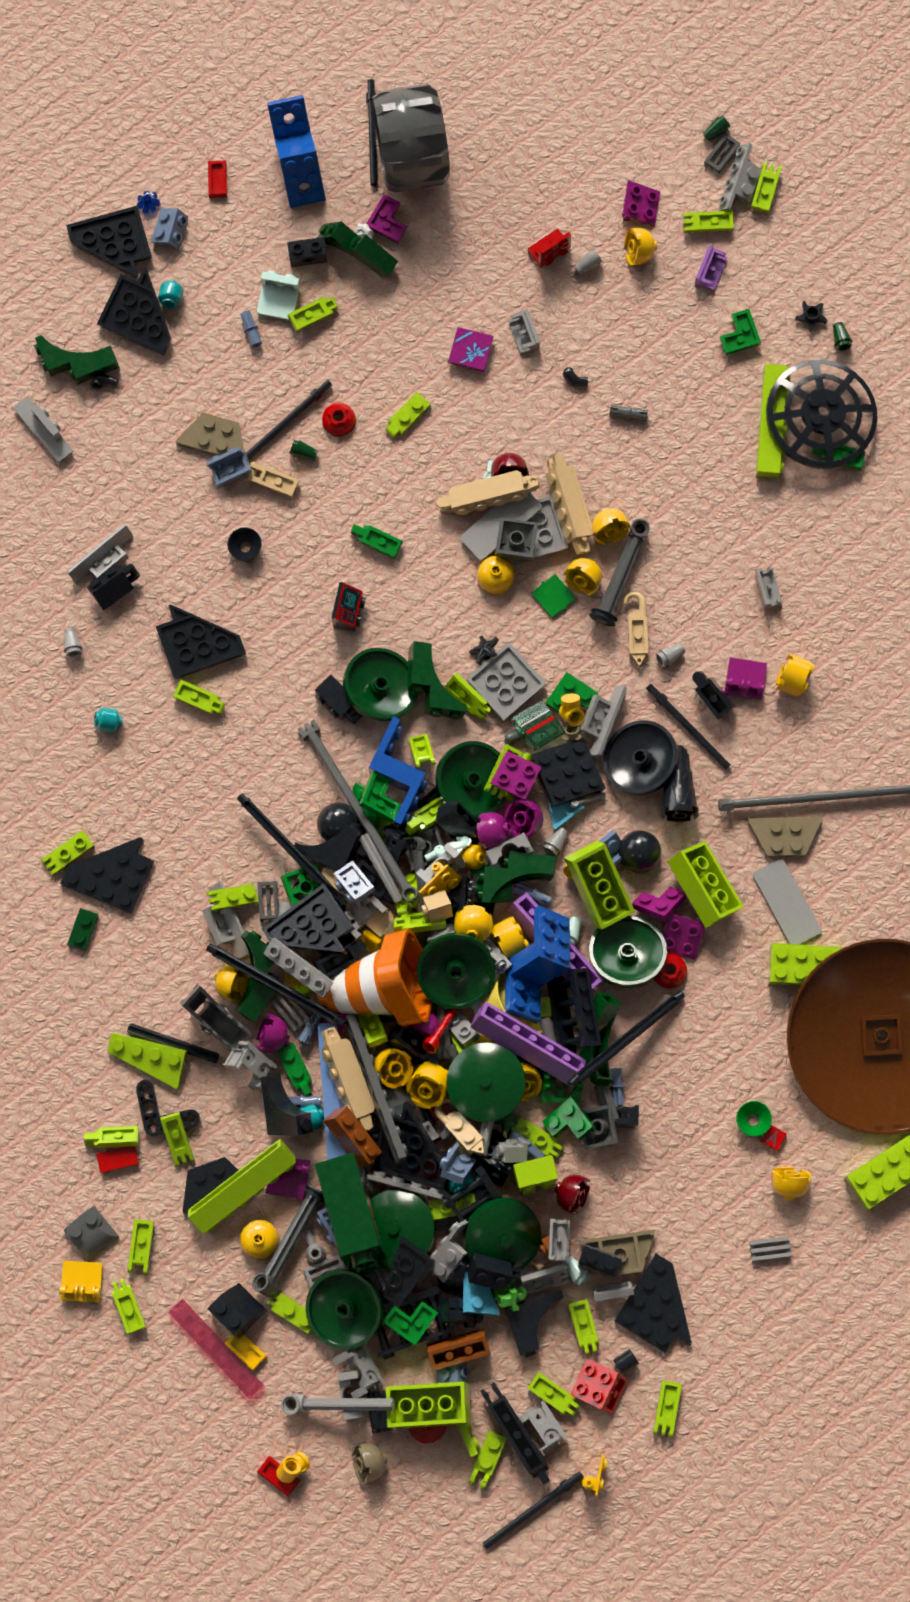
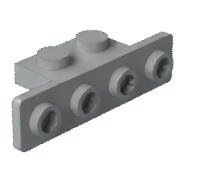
M751 143L741 145L737 149L736 158L730 168L731 173L725 183V190L719 200L717 211L730 210L734 197L745 203L751 201L761 172V168L747 161L753 146Z
M25 397L13 407L59 463L73 453V450L59 432L61 430L60 426L55 421L51 422L48 416L50 415L44 407L39 408L37 404L34 405L29 397Z
M123 524L73 565L67 573L75 583H78L90 572L96 578H100L108 569L116 566L119 567L129 558L120 547L130 540L133 534Z
M624 685L615 686L610 701L598 695H593L580 728L581 731L595 737L590 749L592 757H600L606 749L605 744L612 733V726L619 715L621 703L626 697L627 687Z
M220 882L210 888L209 891L224 889L225 887ZM207 907L202 910L217 945L231 942L237 957L240 959L249 954L241 938L244 930L234 908L212 911L211 907Z
M276 938L270 941L264 955L282 967L286 973L298 979L301 984L307 986L319 996L325 997L333 981Z
M374 1171V1173H369L367 1179L387 1184L386 1191L404 1190L419 1196L422 1200H425L426 1195L439 1199L445 1198L441 1190L432 1187L430 1189L422 1187V1184L413 1181L411 1183L404 1182L403 1178L397 1176L392 1178L386 1177L385 1173L381 1171Z
M466 1220L460 1223L456 1222L451 1226L449 1236L443 1238L439 1244L441 1246L439 1250H436L430 1256L434 1261L419 1280L420 1283L430 1278L433 1273L444 1283L453 1274L467 1254L456 1242L468 1224Z

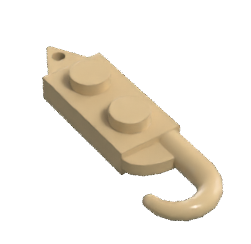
M631 592L625 596L624 605H627L628 600L634 597L639 601V610L632 611L628 615L629 655L633 657L640 667L645 656L649 653L647 608L644 596L638 592Z
M445 1098L440 1106H435L436 1116L470 1154L474 1152L485 1155V1140L460 1112H452L446 1115L442 1111V1106L445 1103H452L450 1098Z

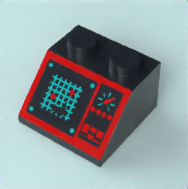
M339 582L331 617L334 628L356 632V627H360L362 616L359 614L360 610L364 609L366 603L363 591L344 582Z

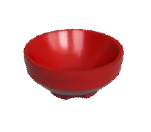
M334 403L325 409L322 416V424L330 435L342 437L348 435L354 429L356 416L352 408L347 404ZM342 412L344 414L343 420L335 421L333 419L334 413Z
M667 954L664 968L654 979L655 982L666 989L679 987L687 976V966L684 960L678 955ZM668 964L674 965L676 967L675 974H666L665 966Z

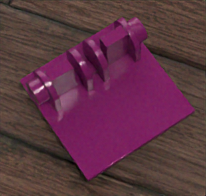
M628 180L623 204V220L630 221L632 218L655 226L660 191Z
M730 657L724 692L727 695L762 700L767 663Z
M507 751L490 784L513 794L512 798L515 800H520V798L526 800L542 767Z
M672 914L666 920L662 933L666 942L667 952L695 960L704 932V924Z
M295 1158L296 1163L290 1171H284L279 1175L278 1180L273 1184L269 1183L266 1188V1194L304 1199L306 1192L303 1190H305L311 1160Z

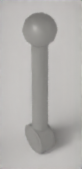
M601 792L597 796L583 800H572L570 806L576 808L582 803L597 799L603 800L606 795Z

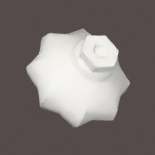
M358 224L354 230L357 235L366 234L373 239L374 232L369 228L368 224Z

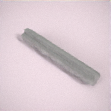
M369 834L362 835L359 841L394 903L401 902L403 900L402 893Z

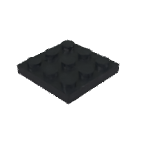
M584 737L579 741L574 740L530 756L534 764L542 767L538 776L552 808L605 790V785Z

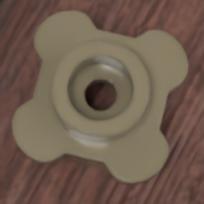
M567 725L564 729L565 735L563 740H581V732H583L580 730L581 727Z

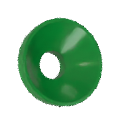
M746 1102L737 1112V1126L748 1136H761L771 1126V1111L762 1102ZM750 1114L758 1116L759 1122L757 1125L753 1126L748 1123L747 1118Z

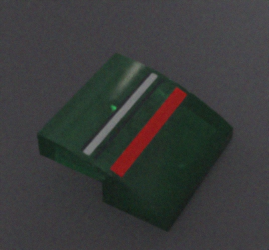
M542 701L511 718V723L523 734V740L534 751L565 734L555 715Z

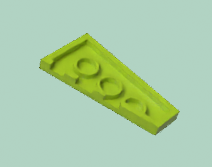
M115 1032L111 1033L108 1053L175 1089H179L187 1055L186 1050Z

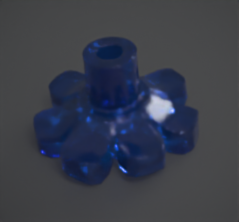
M144 191V196L138 195V209L143 208L144 214H148L149 210L152 213L157 211L156 207L160 206L157 194L153 192L150 195L149 191Z

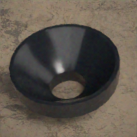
M242 527L230 534L227 546L232 557L236 560L247 562L259 555L262 542L255 530ZM242 543H249L251 549L248 552H242L240 550Z

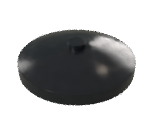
M648 720L634 721L617 730L608 741L603 757L605 773L611 783L622 792L635 796L648 795L660 790L673 777L679 762V750L673 735L664 726Z

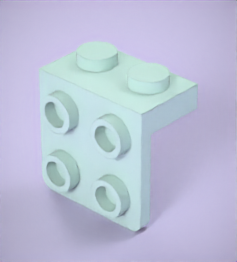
M274 271L262 272V289L257 313L259 315L289 320L287 316L295 311L300 290L299 278L290 274L286 276L279 275Z

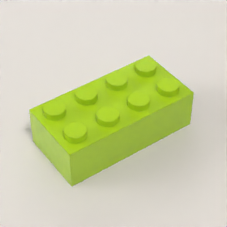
M597 840L564 858L593 926L602 930L635 912L605 843Z
M706 841L680 851L667 861L705 928L731 917L744 908Z
M772 943L770 945L768 985L801 986L809 973L821 961L843 947Z
M910 1135L844 1177L865 1210H869L910 1183Z
M553 1155L513 1165L518 1193L523 1192V1196L533 1194L535 1189L541 1187L542 1191L552 1189L557 1184L558 1175Z
M467 1382L386 1387V1398H393L395 1402L394 1410L387 1411L388 1428L401 1429L471 1424L470 1389Z

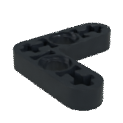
M142 1080L137 1084L136 1092L144 1130L150 1136L165 1134L160 1117L170 1114L160 1116L154 1085L148 1080ZM143 1084L151 1087L148 1090V1096L151 1097L153 1095V1099L142 1101L141 1098H146L145 1093L140 1091L143 1088ZM148 1102L153 1103L155 1106L152 1113L144 1111V1105ZM193 1109L180 1111L183 1119L188 1118L190 1113L197 1117V1119H194L193 1124L190 1121H184L185 1129L194 1128L200 1123V1115L197 1111ZM157 1115V1118H153L155 1125H158V1128H155L156 1132H152V1130H148V1127L151 1126L150 1119L146 1120L145 1117Z

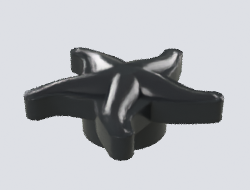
M803 301L802 308L804 313L796 316L795 320L807 322L809 332L813 330L816 322L827 324L828 320L820 314V309L823 308L824 304L808 306L806 301Z
M480 636L479 646L469 651L471 655L477 654V663L479 665L482 664L484 659L497 656L494 647L499 639L496 636L490 641Z

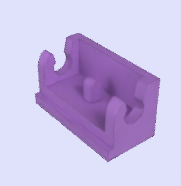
M712 246L708 247L696 276V286L714 292L727 260L725 252Z

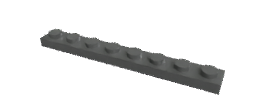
M354 1014L347 1015L344 1023L396 1165L404 1163L406 1155H408L405 1144L401 1143L400 1129L398 1126H395L393 1110L387 1105V1093L381 1088L380 1074L375 1072L374 1058L372 1054L369 1055L367 1050V1039L362 1037L360 1020H356Z

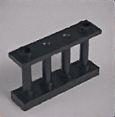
M589 968L568 970L569 979L565 980L563 976L556 977L547 983L557 1043L573 1053H577L576 1045L581 1044V1048L601 1045ZM571 986L573 998L568 999L566 988ZM574 1005L576 1017L571 1018L569 1007ZM574 1025L578 1026L579 1036L574 1037Z
M482 1166L475 1169L478 1174L476 1180L455 1194L449 1196L445 1189L441 1191L445 1197L442 1201L448 1209H453L460 1222L464 1221V1218L472 1214L484 1203L502 1198ZM480 1186L481 1188L486 1187L487 1192L485 1196L462 1211H458L454 1204L455 1202Z
M438 1285L409 1295L400 1306L401 1308L407 1305L408 1308H411L413 1314L418 1305H420L419 1301L426 1299L427 1302H430L431 1308L438 1312L435 1320L439 1332L428 1335L427 1331H425L417 1344L439 1337L440 1340L451 1337L450 1332L454 1331L453 1328L447 1329L445 1324L439 1322L440 1311L437 1299L438 1294H441ZM391 1302L383 1304V1314L390 1312L395 1305ZM381 1322L377 1335L383 1352L377 1353L378 1357L383 1356L385 1360L394 1357V1352L413 1346L399 1335L402 1345L390 1348Z

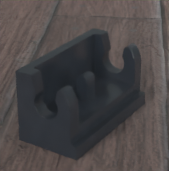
M639 1105L621 1107L617 1110L618 1114H622L621 1118H617L615 1121L617 1128H635L638 1126Z
M386 1390L367 1393L366 1396L367 1398H386ZM369 1411L372 1433L392 1430L387 1427V1411Z

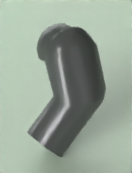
M513 729L504 735V743L511 746L517 739L530 742L532 733L527 734L524 730Z

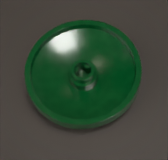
M370 648L361 651L352 658L345 669L343 689L346 698L351 706L366 718L375 721H391L393 716L400 718L410 710L417 698V693L407 690L408 661L392 650Z
M479 741L463 742L450 748L440 759L435 775L436 789L442 802L446 804L457 799L474 818H478L482 813L495 812L499 809L506 798L502 797L500 799L497 797L499 789L495 795L490 794L493 786H491L488 792L484 791V788L500 752L494 747Z
M627 916L602 930L597 928L590 940L589 959L592 967L605 982L616 987L637 988L644 986L661 973L666 963L667 946L662 933L651 922L640 917Z
M447 933L433 939L421 952L417 963V979L421 990L433 1003L448 1009H463L477 1004L489 993L495 979V963L488 947L478 938L465 933Z
M478 1043L467 1047L455 1057L448 1070L447 1091L453 1105L463 1115L475 1121L493 1122L507 1117L518 1107L525 1093L526 1077L520 1061L510 1050L498 1044Z
M404 1190L384 1191L370 1199L386 1257L378 1259L381 1267L392 1269L401 1236H404L426 1254L429 1253L434 1243L436 1225L433 1213L424 1200Z
M511 1198L494 1199L478 1207L468 1219V1224L463 1232L464 1250L467 1252L470 1260L474 1253L509 1261L511 1262L512 1269L518 1271L532 1261L541 1243V1226L538 1218L526 1204Z
M351 1269L330 1271L314 1282L307 1295L305 1308L310 1328L328 1346L342 1350L360 1347L371 1340L380 1328L383 1318L382 1299L373 1282L363 1274H357L356 1271Z

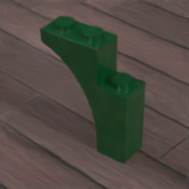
M342 221L326 223L319 229L320 234L317 238L324 237L325 244L348 253L368 266L380 277L389 276L398 263L397 259L368 235H357Z
M42 335L35 337L37 343L34 345L38 356L42 355L44 359L41 361L42 367L45 372L49 371L50 376L68 370L72 380L76 379L79 385L100 374H106L120 368L111 345L92 352H70L52 345Z
M413 641L408 651L407 690L417 694L425 693V714H430L432 717L445 716L452 720L462 719L467 712V705L454 698L438 679L432 661V644Z
M509 851L508 856L504 857L503 868L485 866L483 872L479 873L478 883H481V890L477 892V901L480 902L479 906L487 909L490 902L500 891L514 883L526 880L551 881L554 876L555 856Z
M245 930L241 938L247 947L250 964L267 973L274 964V961L264 955L270 942L265 944L260 940L262 938L261 935L253 930L252 932ZM268 972V975L272 976L276 980L279 979L271 972ZM250 977L246 992L235 1010L249 1021L255 1023L276 992Z
M597 993L594 997L601 1045L582 1048L578 1056L586 1060L585 1065L608 1047L610 1031L615 1017L621 1008L618 1001L610 994ZM608 1062L589 1076L591 1083L596 1086H610L613 1079Z

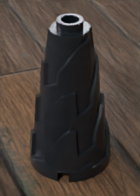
M677 745L679 762L673 777L664 786L660 816L664 820L666 815L667 821L686 822L691 821L690 816L694 815V820L698 818L699 807H697L689 754L684 746Z

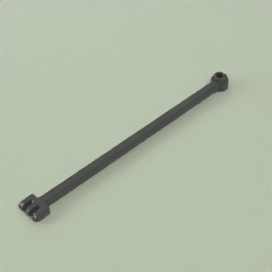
M311 720L313 728H310L308 723L304 724L307 730L305 733L299 727L298 731L303 740L305 741L309 738L347 802L355 811L366 833L369 834L376 849L403 891L402 896L405 902L413 903L412 899L408 898L409 894H414L413 899L417 901L419 896L416 888L410 886L317 735L320 732V728L315 720Z
M910 785L733 800L731 798H723L718 800V805L722 811H731L734 808L910 794Z
M413 837L414 840L408 847L413 855L415 873L420 869L425 871L422 851L426 847V842L421 837ZM416 874L420 906L424 905V896L419 891L425 886L426 882ZM424 931L426 945L428 944L427 939L431 931ZM435 1004L440 1024L446 1015V1008ZM447 1027L440 1038L441 1047L437 1050L440 1061L453 1059L457 1056L456 1044L451 1045L449 1029Z

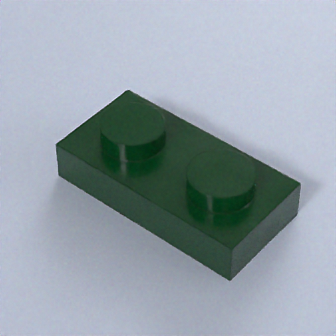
M80 908L67 945L87 951L99 914Z

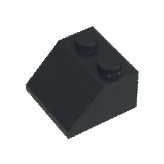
M240 1283L222 1293L207 1308L238 1339L267 1311Z

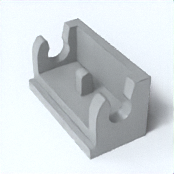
M528 309L511 315V319L508 322L520 355L540 349V341Z
M769 566L766 570H762V568L756 569L755 578L763 609L782 606L772 566Z
M550 1219L548 1260L568 1261L570 1221L566 1219Z

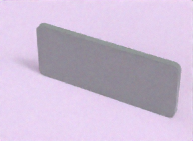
M529 492L528 497L523 498L521 501H511L502 506H494L464 532L460 539L480 561H483L496 550L500 518L529 521L542 509V505Z
M779 859L753 873V878L789 944H801L821 933L817 920L783 859Z

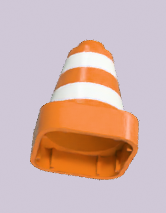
M407 929L386 934L380 950L330 976L329 978L333 981V984L326 996L321 997L317 994L320 1005L326 1008L329 1007L330 1010L337 1014L394 1015L402 1027L427 1022L432 1001L425 996L418 983L417 963L423 949L414 932Z

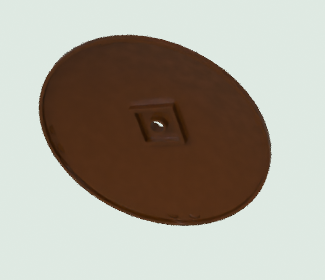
M898 939L864 940L832 953L821 961L803 981L795 995L789 1012L786 1043L790 1065L798 1084L808 1099L821 1112L837 1123L856 1131L877 1135H891L910 1131V942ZM879 1030L886 1031L887 1036L884 1040L877 1039L876 1034Z

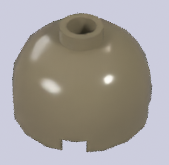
M361 1443L352 1447L351 1455L356 1458V1462H353V1467L359 1481L364 1482L363 1485L377 1481L384 1474L385 1464H387L385 1452H381L379 1447L371 1443Z

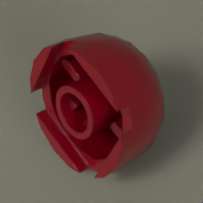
M504 453L493 461L491 477L516 470L521 472L523 476H529V471L525 460L520 455Z
M573 1174L558 1182L554 1192L557 1193L556 1200L560 1208L572 1215L579 1214L577 1209L579 1206L583 1207L588 1198L590 1186L587 1185V1182H590V1179Z

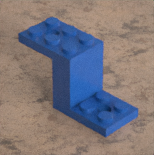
M303 95L267 102L290 208L326 201L317 152L310 131ZM288 113L294 115L291 120H285L284 116ZM302 183L309 184V187L305 190L299 188Z
M393 716L369 765V773L371 774L373 771H376L389 778L390 785L408 792L394 820L395 826L403 830L404 827H407V823L410 822L412 810L416 811L420 802L419 795L420 793L424 794L428 786V779H426L425 772L391 757L395 748L393 747L394 742L400 739L403 732L400 719Z
M541 906L534 908V943L508 959L512 966L505 971L506 1013L535 1024L541 1021V987L570 969V922L568 917Z

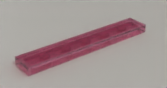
M183 1298L168 1312L249 1399L264 1386Z

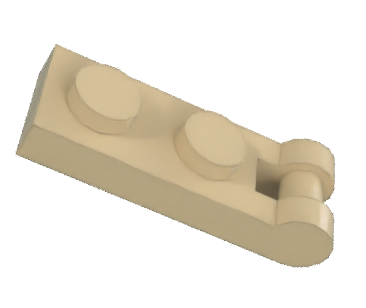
M255 462L250 463L252 473L245 475V481L293 498L299 484V479ZM257 472H261L260 477L255 476Z

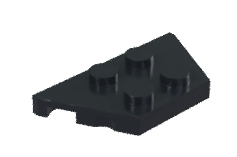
M225 1157L188 1170L183 1214L188 1213V1209L239 1170Z

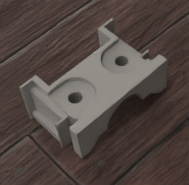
M525 833L486 851L488 855L486 859L489 865L500 867L498 861L502 859V851L509 846L516 848L517 851L523 849L524 853L533 854L534 850Z
M449 843L443 847L445 852L433 862H440L443 866L448 865L454 871L466 866V862L462 859L460 853ZM432 864L425 871L420 869L416 872L426 882L424 885L435 876L431 870Z
M375 895L371 898L365 897L359 901L361 907L357 908L353 905L344 912L350 922L355 921L352 924L355 930L351 934L356 938V942L362 938L358 930L377 911L382 916L388 912V908Z
M239 1041L238 1045L242 1049L232 1048L223 1066L227 1069L239 1070L241 1066L247 1068L254 1074L247 1086L252 1090L262 1091L260 1077L271 1075L268 1071L275 1069L277 1065L250 1042Z
M364 1344L333 1358L336 1365L347 1361L349 1365L354 1364L360 1369L362 1377L359 1385L361 1388L351 1393L353 1398H359L384 1383Z
M357 1370L337 1373L341 1398H345V1391L348 1387L352 1386V1380L359 1378ZM343 1410L344 1420L365 1417L362 1410Z
M543 1400L540 1402L541 1408L537 1410L534 1405L533 1408L522 1414L519 1419L522 1423L527 1419L531 1421L546 1444L540 1448L544 1455L556 1445H560L558 1439L563 1437L566 1440L568 1437ZM537 1414L541 1415L540 1419L536 1418ZM550 1434L554 1435L552 1439L549 1438Z

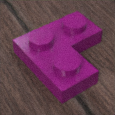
M384 194L366 224L374 232L398 244L406 232L407 226L393 219L400 206V202Z
M669 887L659 898L642 892L632 903L633 909L666 921L685 901L686 893Z

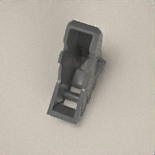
M195 985L189 995L180 1002L199 1022L201 1030L213 1035L230 1052L232 1048H241L238 1045L239 1041H247L251 1037V1032L230 1014L226 1005L216 1002L200 985ZM206 1001V1006L197 1014L195 1011Z

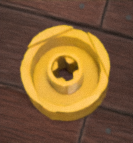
M789 653L785 658L788 660L787 664H782L776 680L778 685L775 686V689L798 697L805 693L808 686L806 679L808 675L811 676L814 665L808 660Z
M513 916L492 927L491 936L507 959L529 946L528 941L522 935L524 933L521 927L516 923Z
M429 1061L420 1065L407 1084V1093H410L413 1103L425 1109L440 1106L448 1094V1070Z

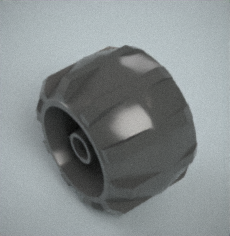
M426 83L408 87H397L376 93L372 97V104L386 188L392 192H401L443 185L450 175V161L443 113L437 90Z

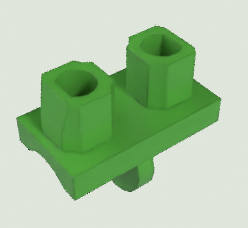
M509 1286L506 1292L491 1289L494 1300L498 1301L501 1308L510 1307L513 1311H519V1306L516 1302H522L527 1295L526 1289L523 1286L518 1288Z

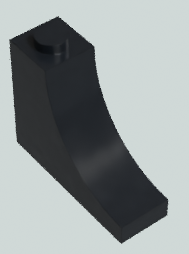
M351 822L350 825L344 824L342 831L338 835L333 836L322 844L309 845L303 842H295L294 846L303 855L338 871L351 861H354L361 844L359 838L366 831L361 828L359 823Z
M271 1074L260 1077L267 1134L299 1136L312 1133L311 1113L300 1110L292 1103L284 1090L281 1075Z
M561 1290L518 1304L519 1311H513L511 1308L505 1309L520 1355L524 1354L525 1358L535 1355V1350L539 1349L537 1330L540 1319L550 1305L564 1298Z

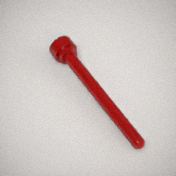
M449 1009L434 1034L425 1039L422 1046L427 1052L436 1053L440 1047L439 1039L458 1009Z

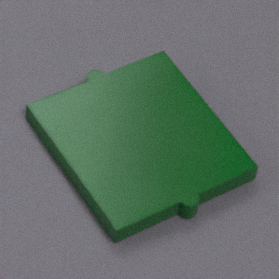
M556 574L545 582L542 581L541 585L531 592L551 618L562 610L565 611L566 607L576 600L575 596Z

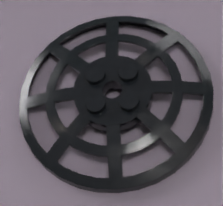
M809 360L792 366L777 379L767 398L766 421L774 442L789 458L807 467L831 469L852 462L868 447L877 426V407L870 388L855 371L834 361ZM819 364L834 366L849 374L844 380L834 375L821 374ZM808 365L812 366L813 375L804 377L796 384L786 380V377L797 369ZM854 378L867 392L871 404H861L857 393L850 386ZM823 379L834 381L840 385L835 391L825 389ZM815 380L817 390L808 394L800 388L805 383ZM781 385L790 390L785 401L784 412L773 413L774 398ZM845 390L851 394L855 404L845 405L844 400L841 398ZM794 394L804 400L801 409L791 410ZM819 408H826L828 410V415H821L819 413ZM846 412H857L853 428L844 421ZM862 412H872L871 429L866 440H864L857 433L862 421ZM792 418H802L806 425L802 433L796 428ZM786 419L790 431L797 438L791 447L780 436L774 421ZM841 428L848 434L843 439L832 442V433L837 429ZM812 431L824 434L825 443L812 441L808 437ZM851 439L860 446L849 456L834 460L833 449L845 445ZM803 443L815 449L825 450L826 461L809 459L798 454L797 451Z

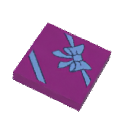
M457 327L448 363L484 372L494 336Z

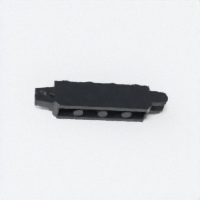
M493 1382L491 1388L499 1397L497 1400L492 1402L487 1391L484 1389L480 1391L488 1403V1408L529 1474L533 1478L538 1476L543 1485L550 1481L545 1473L549 1469L546 1461L505 1395L501 1394L495 1382Z

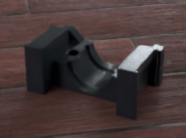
M394 824L385 825L381 833L387 835L384 843L400 868L399 859L408 850L414 838L407 837L408 832H404L394 826Z

